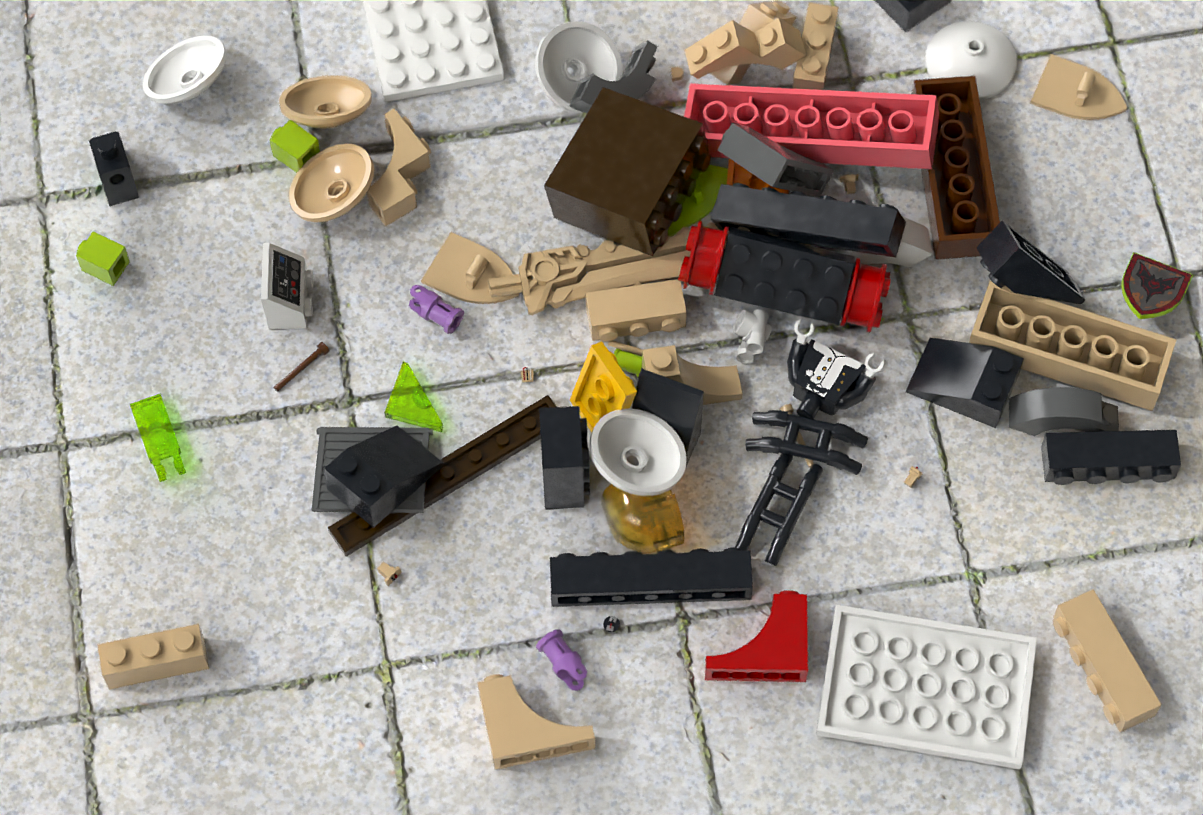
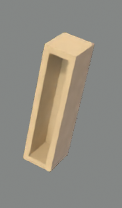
M1094 589L1059 604L1053 616L1054 628L1060 637H1065L1070 646L1069 652L1074 663L1077 666H1082L1087 675L1086 682L1090 691L1100 697L1104 704V714L1109 723L1115 724L1121 733L1155 717L1162 704Z

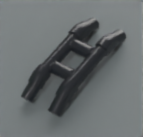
M781 410L753 413L752 422L754 425L787 427L783 440L776 437L747 438L745 443L747 451L782 453L827 463L829 466H834L840 470L844 469L855 475H858L861 471L862 463L849 458L848 455L831 449L828 451L831 436L864 448L868 437L856 432L854 428L841 423L833 424L792 415ZM799 429L819 433L815 447L796 444Z
M782 453L778 460L775 461L735 547L747 551L760 525V521L778 528L765 558V562L777 566L804 506L823 472V468L819 464H813L805 474L799 489L781 483L788 466L793 460V456ZM774 494L792 501L785 517L767 509Z

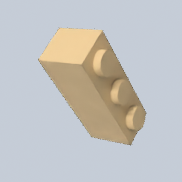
M812 2L808 3L802 33L806 56L796 63L793 89L824 90L839 7Z
M678 279L585 293L586 312L592 341L601 340L607 342L615 340L617 337L629 335L641 337L649 332L662 330L664 332H674L682 327H686L687 312L681 282Z
M199 624L97 644L102 677L109 690L209 669L205 640Z

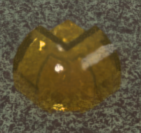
M610 484L603 491L601 505L611 534L617 543H621L628 549L640 551L643 554L654 553L684 544L682 516L676 496L672 493L671 489L659 495L641 496L628 493Z

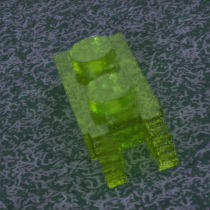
M161 394L129 404L149 461L154 465L159 481L167 480L164 465L160 461L172 456L176 471L179 475L185 474L186 470L180 456L182 452Z

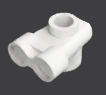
M756 309L753 313L743 310L734 324L733 333L743 337L736 357L743 364H751L754 361L755 354L763 352L764 344L771 333L772 326L767 324L768 314L763 310Z

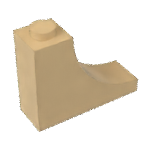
M675 345L642 350V369L704 391L703 405L742 400V389L737 365L711 367L693 364L682 359L677 354Z
M494 674L484 678V681L477 682L495 770L595 749V735L592 725L566 726L541 717L521 699L513 684L511 675L504 677L501 674Z

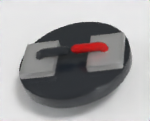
M609 616L604 620L603 627L608 632H616L620 627V622L618 618Z

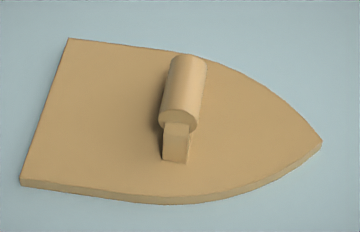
M1050 54L1030 101V104L1081 120L1104 119L1127 111V106L1120 92L1106 77L1089 67Z
M450 232L421 280L422 284L469 303L492 304L519 296V293L491 298L488 279L513 275L510 268L493 251L453 232Z

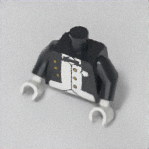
M802 319L798 320L794 327L798 337L792 342L787 360L789 383L794 386L793 396L802 401L796 410L797 414L801 417L814 419L819 410L828 415H835L839 409L846 410L862 402L876 381L875 374L881 373L887 368V360H883L880 366L875 369L872 361L877 353L869 354L864 365L813 339L808 344L806 342L807 337L814 333L815 325L812 322L809 333L803 334L799 329Z

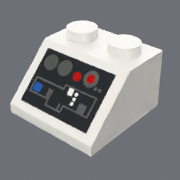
M263 243L261 301L268 329L307 328V316H312L313 314L312 297H307L308 288H313V270L307 269L305 257L274 244Z

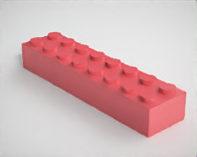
M690 84L684 117L703 123L708 151L711 157L728 158L719 152L718 148L722 143L725 131L730 128L732 123L748 126L779 145L820 163L932 169L939 122V109L936 95Z

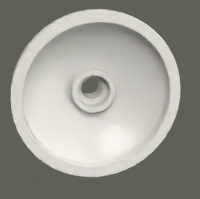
M572 21L555 27L542 39L536 53L535 67L541 88L552 102L571 112L584 113L569 106L582 79L594 74L604 80L617 81L622 76V61L616 45L603 30L590 23ZM568 67L574 70V76L568 73Z
M962 21L950 24L934 35L928 45L925 62L931 79L975 76L980 101L1000 94L1009 86L1016 72L1017 56L1011 41L1000 30L982 22Z
M199 36L171 47L158 57L146 72L143 79L145 94L150 100L162 104L180 103L199 96L221 74L227 58L225 46L216 37Z
M638 409L612 411L597 422L591 433L589 448L596 468L607 481L623 491L641 496L659 495L672 489L679 482L685 471L686 452L680 437L668 423L649 412Z

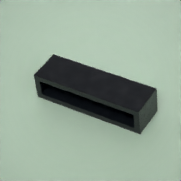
M1177 430L1045 433L1041 445L1045 482H1054L1058 485H1067L1073 481L1101 484L1109 480L1134 483L1138 480L1153 479L1154 482L1162 483L1175 479L1181 467Z

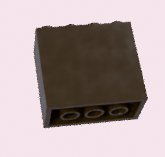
M603 87L544 184L553 217L653 257L658 246L662 247L664 245L672 222H676L679 219L682 205L687 196L691 197L694 193L699 175L709 167L711 155H709L703 123Z

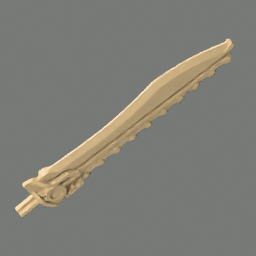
M709 222V223L705 226V227H710V228L718 229V227H717L714 223H711V222ZM683 227L675 236H667L662 247L658 246L653 257L624 245L617 246L614 244V241L605 240L594 250H590L585 245H578L577 247L567 246L526 253L523 255L522 265L519 266V274L488 279L491 298L522 293L525 305L528 307V315L532 316L543 311L547 304L556 309L568 302L586 298L585 293L633 286L636 281L643 284L679 278L684 256L690 257L691 251L685 250L691 228ZM729 233L727 234V238H726V242H725L724 249L726 248V243H727V239H728Z

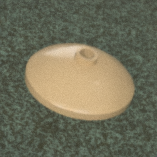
M337 75L318 76L299 81L285 89L280 95L279 105L282 114L291 121L312 128L325 129L344 125L362 115L370 106L372 95L369 86L358 79Z
M339 144L317 153L301 167L291 183L289 190L291 208L300 218L309 222H325L345 215L361 202L371 186L374 176L372 158L366 150L354 144Z

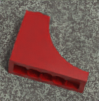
M785 590L779 594H773L769 618L761 631L750 642L732 652L706 656L705 680L806 682L808 674L807 594H799V592L793 590Z

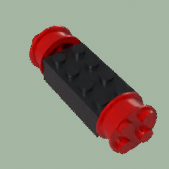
M699 220L698 226H691L685 250L691 251L690 257L684 256L678 281L684 282L683 289H687L688 285L708 289L709 295L713 296L719 274L714 296L836 325L840 324L843 327L847 322L866 327L868 333L871 332L872 327L879 328L883 313V303L879 302L880 297H887L891 281V272L886 271L887 264H883L881 268L860 263V258L855 260V256L733 227L730 228L726 248L724 249L729 227H725L723 231L705 227L701 220Z

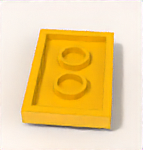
M602 341L591 345L570 397L572 405L579 406L581 418H587V427L591 432L597 422L606 414L619 409H630L637 393L632 379L625 375L618 365L616 356L607 349Z

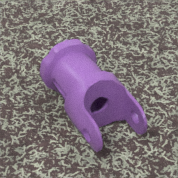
M421 285L411 287L410 294L414 298L410 300L409 307L427 321L433 320L444 327V332L452 334L460 325L464 316V310L451 307L442 301L443 299L440 295Z
M555 629L546 634L537 643L536 648L539 652H544L553 664L552 670L556 676L563 680L571 690L578 691L584 685L583 680L587 676V670L581 662L580 655L576 651H572L562 638L564 636L563 632L560 629ZM576 681L578 685L575 686L572 682Z

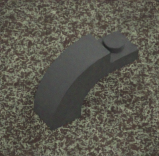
M646 41L635 47L623 75L617 81L604 80L594 74L582 79L569 106L575 110L588 113L603 87L635 99H640L648 92L656 78L648 73L655 64L656 58L653 56L658 46L650 41Z
M1053 387L1031 390L1009 398V428L1032 436L1054 429H1077L1085 432L1119 431L1118 406L1102 401L1101 393L1088 389Z

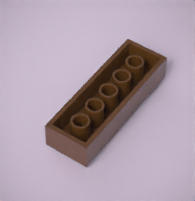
M962 76L914 80L911 94L936 95L939 109V122L932 169H921L935 260L980 257L981 255L976 247L1000 223L976 77Z

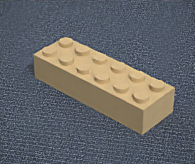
M989 281L969 343L994 346L1024 358L1021 367L1023 370L1082 389L1096 391L1104 396L1153 411L1177 339L1050 299L1017 294L1006 286L1001 289L992 281Z

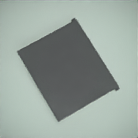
M392 427L317 428L316 433L319 435L312 512H354L327 490L324 468L348 447ZM400 427L429 450L430 435H433V429ZM426 482L391 513H424Z

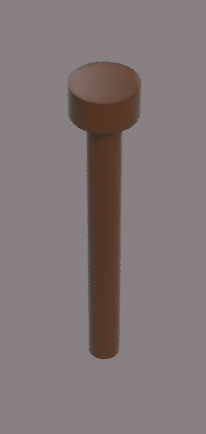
M320 342L317 345L318 349L273 387L274 390L278 392L321 354L326 355L330 352L329 348L323 342Z

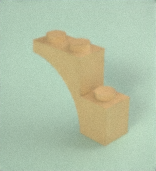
M780 0L763 1L761 3L749 4L739 24L752 32H756L777 18L793 25L797 16L789 11L790 7ZM751 64L730 66L710 74L726 85L737 84L741 82Z
M780 18L775 19L756 32H752L731 20L685 49L690 74L697 79L719 69L741 64H764L783 70L806 56L800 30Z
M395 109L384 114L386 131L394 143L391 161L384 174L370 186L367 192L369 206L385 226L417 208L415 198L417 189L410 179L430 168L429 154H431V149L423 138L418 139L414 134V128L406 116L401 117Z

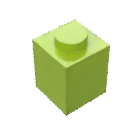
M291 120L283 127H278L269 140L273 156L296 173L310 158L320 152L318 139Z
M94 231L87 240H83L77 249L76 257L81 271L112 286L115 285L130 263L125 246Z

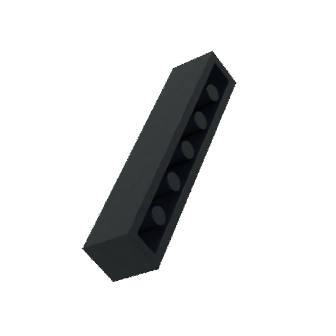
M734 183L733 186L721 184L710 218L719 230L723 231L725 227H729L728 233L730 228L733 227L801 244L893 258L897 257L906 226V221L898 209L889 204H880L877 207L867 205L860 200L842 202L826 195L814 198L798 191L786 194L770 187H763L762 190L751 189L749 186L741 183Z
M731 547L717 552H709L707 549L699 548L687 553H676L673 550H661L656 554L628 551L623 555L595 552L590 556L562 553L557 555V557H550L551 606L751 600L753 591L751 551H743L741 548Z

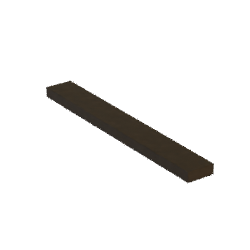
M549 395L440 459L444 466L426 481L424 509L540 440L539 408L557 407ZM352 512L329 526L328 532L345 557L417 513H390L373 528L358 514Z

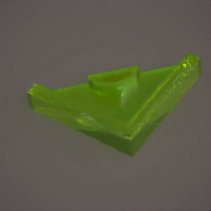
M403 361L384 412L385 418L442 432V421L408 362Z

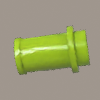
M617 348L614 351V355L617 358L618 365L623 371L636 374L637 378H639L642 369V356Z

